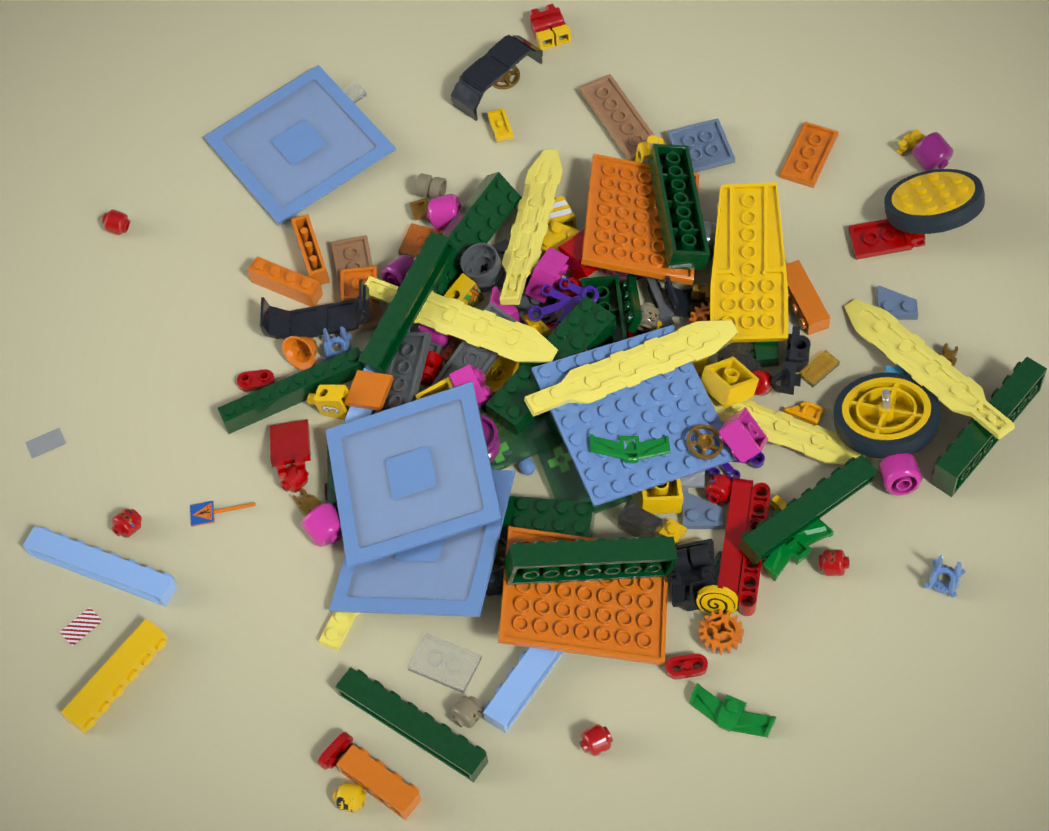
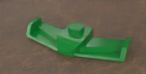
M594 434L589 435L590 453L619 458L625 463H638L641 459L671 453L668 435L664 438L644 442L639 441V436H619L618 440L620 442L596 437ZM624 441L627 444L626 449H624Z
M821 519L817 520L769 554L762 563L763 571L773 581H776L790 560L798 565L812 554V548L809 545L833 536L834 531Z
M699 683L696 684L690 697V705L716 723L719 728L728 732L734 731L768 738L776 721V716L745 712L747 703L730 695H727L724 702H722Z

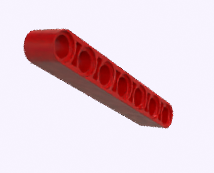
M733 478L717 588L723 589V587H727L735 592L738 597L744 554L738 546L742 540L741 536L747 531L753 480Z
M760 482L753 486L747 531L750 530L752 532L753 529H756L759 522L764 519L767 521L771 491L766 483ZM760 511L762 514H756L755 512ZM745 554L743 556L737 608L741 615L751 616L756 611L762 560L754 565L756 568H749L747 566L754 564ZM751 583L754 586L748 587L745 584ZM743 602H750L751 605L746 606V605H744V604H742V603H743Z

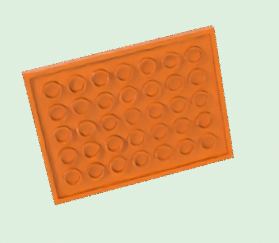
M593 153L581 264L666 280V276H669L672 282L692 285L694 269L668 268L650 165ZM694 173L697 191L699 193V174Z
M508 526L505 558L510 544L516 542H555L557 540L575 541L578 539L588 541L596 539ZM504 567L498 643L664 665L668 577L507 585Z

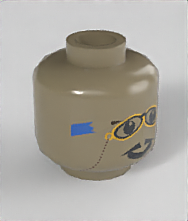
M645 302L643 305H640L642 320L637 329L642 332H650L657 327L660 312L655 308L654 304Z
M464 696L452 708L454 716L452 720L460 728L463 726L471 728L482 717L483 706L475 697Z

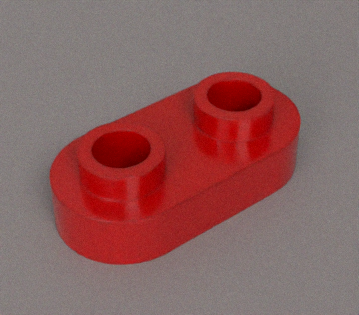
M267 369L248 371L239 374L236 382L241 391H257L275 383V377L273 372Z
M698 653L672 657L666 663V673L672 679L702 676L708 669L706 657ZM698 664L701 667L699 669H696L693 666ZM679 668L680 671L674 672L673 669Z
M347 732L341 733L321 754L317 762L318 765L324 770L334 768L342 754L346 753L353 745V737Z

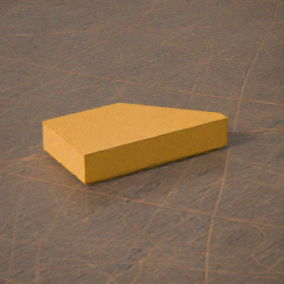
M809 401L784 409V413L814 426L819 424L825 412L824 407Z

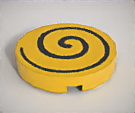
M710 585L699 590L696 603L698 608L704 613L711 615V611H714L715 614H719V610H722L723 614L730 611L731 615L736 611L738 597L729 588L723 587L721 589L717 588L718 585Z

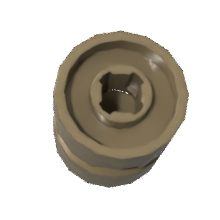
M420 173L416 181L415 194L424 198L428 196L430 198L444 196L447 180L446 178H433L432 175Z

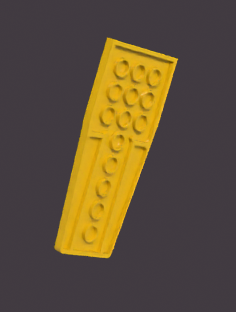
M775 182L724 184L720 187L710 287V321L732 320L738 333L728 343L787 341L788 283L778 185Z

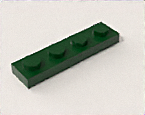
M628 273L626 279L621 282L620 290L622 291L623 311L626 316L625 323H627V329L629 332L635 333L642 320V312L636 276Z

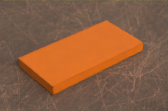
M804 122L780 172L779 178L814 188L837 140L839 131Z

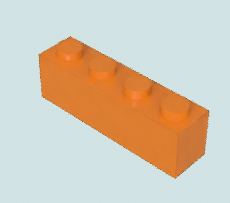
M309 214L291 219L309 277L320 281L321 285L330 283Z
M257 256L248 268L252 283L310 307L316 306L323 296L320 281Z
M796 260L786 264L788 300L791 303L794 315L797 314L801 328L805 329L808 335L828 329L830 316L800 261Z
M352 745L336 764L339 772L355 784L361 785L363 790L406 820L421 802L419 789L412 783L406 784L403 782L402 776L397 772L393 771L391 773L387 770V766L381 760H374L369 757L370 753L363 747L357 748L355 745Z

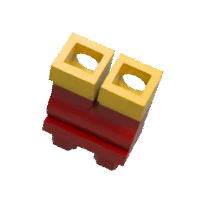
M549 4L543 12H540L537 8L530 10L531 29L539 49L545 50L555 47V43L556 46L571 42V30L566 25L559 7L556 8L554 4ZM562 35H565V36H566V37H565L564 39H562V40L559 39V36H562ZM542 41H550L548 44H542Z

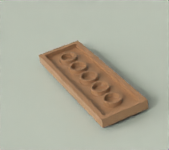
M611 74L581 86L580 93L627 160L635 161L638 144L647 141L649 136L654 135Z
M367 235L331 242L340 296L341 269L373 266ZM369 301V319L363 325L361 324L359 329L349 331L347 334L376 329L379 320L382 318L380 301Z

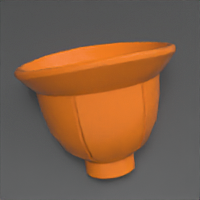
M290 336L283 341L282 351L287 361L293 367L303 371L314 366L317 343L313 338Z

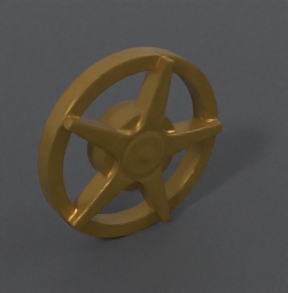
M517 66L513 67L514 71H508L492 86L497 89L514 87L520 80V71ZM517 74V78L511 83V76ZM498 82H501V83H506V82H507L508 84H507V85H499V84H497V83H498Z
M706 424L694 426L686 438V445L689 451L695 457L702 460L716 458L721 453L724 442L721 440L718 430ZM699 429H707L713 433L710 435L702 434ZM695 431L698 439L697 441L690 442V436ZM714 435L719 439V448L713 444ZM692 446H698L701 449V454L696 452ZM712 449L717 451L713 455H705L706 450Z

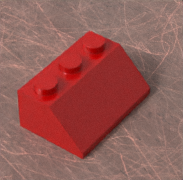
M585 228L558 246L559 251L569 257L567 265H569V270L576 279L588 277L599 269L598 267L581 264Z

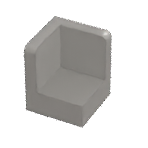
M705 470L680 478L682 492H688V488H703L705 486Z

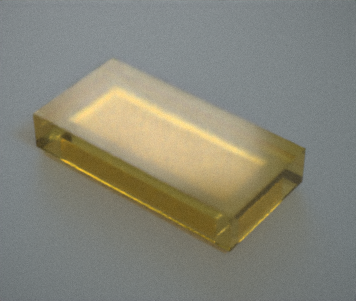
M825 350L800 371L799 374H802L801 379L813 388L838 367L840 361Z

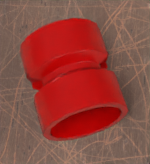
M428 351L421 385L431 386L439 375L443 358L434 351Z

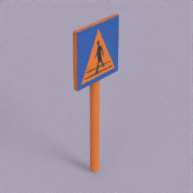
M214 501L190 505L191 526L214 523V514L256 506V503L253 502L214 510Z

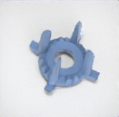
M340 327L341 337L337 335V337L333 336V338L329 337L326 328L323 329L324 336L321 339L324 342L325 357L321 360L326 361L351 350L349 342L352 335L350 333L347 334L344 327ZM340 344L341 350L333 351L332 347Z
M940 555L938 559L932 561L934 569L929 575V582L925 583L924 586L926 589L933 588L942 594H949L952 598L956 597L955 590L959 586V577L965 573V570L961 569V562H957L955 569L948 565H942L943 556ZM941 574H946L950 577V582L942 583L938 577Z

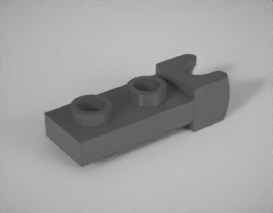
M647 277L648 292L655 308L660 312L658 319L662 322L660 328L674 325L672 319L674 314L670 304L668 305L666 296L663 297L661 294L662 287L660 282H656L655 278Z

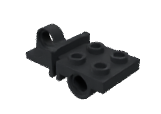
M793 326L792 334H788L785 362H783L782 372L776 373L772 378V388L776 392L794 395V386L800 387L802 375L796 374V372H804L808 368L811 342L808 337L800 335V327ZM778 380H781V386L776 384Z
M712 538L675 545L678 560L672 569V573H670L672 578L670 582L672 584L673 607L684 606L687 611L698 610L696 591L705 586L716 585L713 579L714 542Z

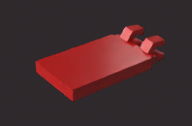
M888 219L849 226V234L856 260L908 251L914 247L925 245V234H911L898 230L888 222Z
M308 419L270 426V459L272 467L278 469V477L286 476V465L296 463L298 473L306 472L305 462L311 461Z

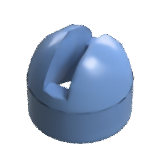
M527 458L518 464V468L524 475H531L535 471V464L531 458Z

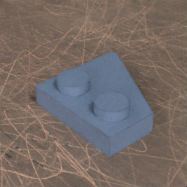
M877 286V303L879 308L888 311L898 320L918 319L916 299L885 287Z
M683 491V526L687 529H723V507Z

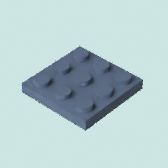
M718 118L667 131V137L671 145L689 146L694 173L735 163V156Z

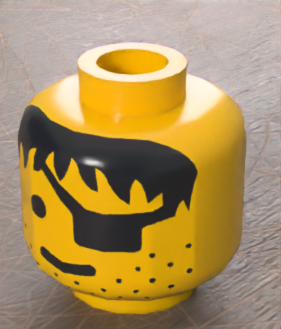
M344 782L340 785L339 789H335L333 801L336 802L339 810L356 813L360 808H364L366 791H363L361 785Z

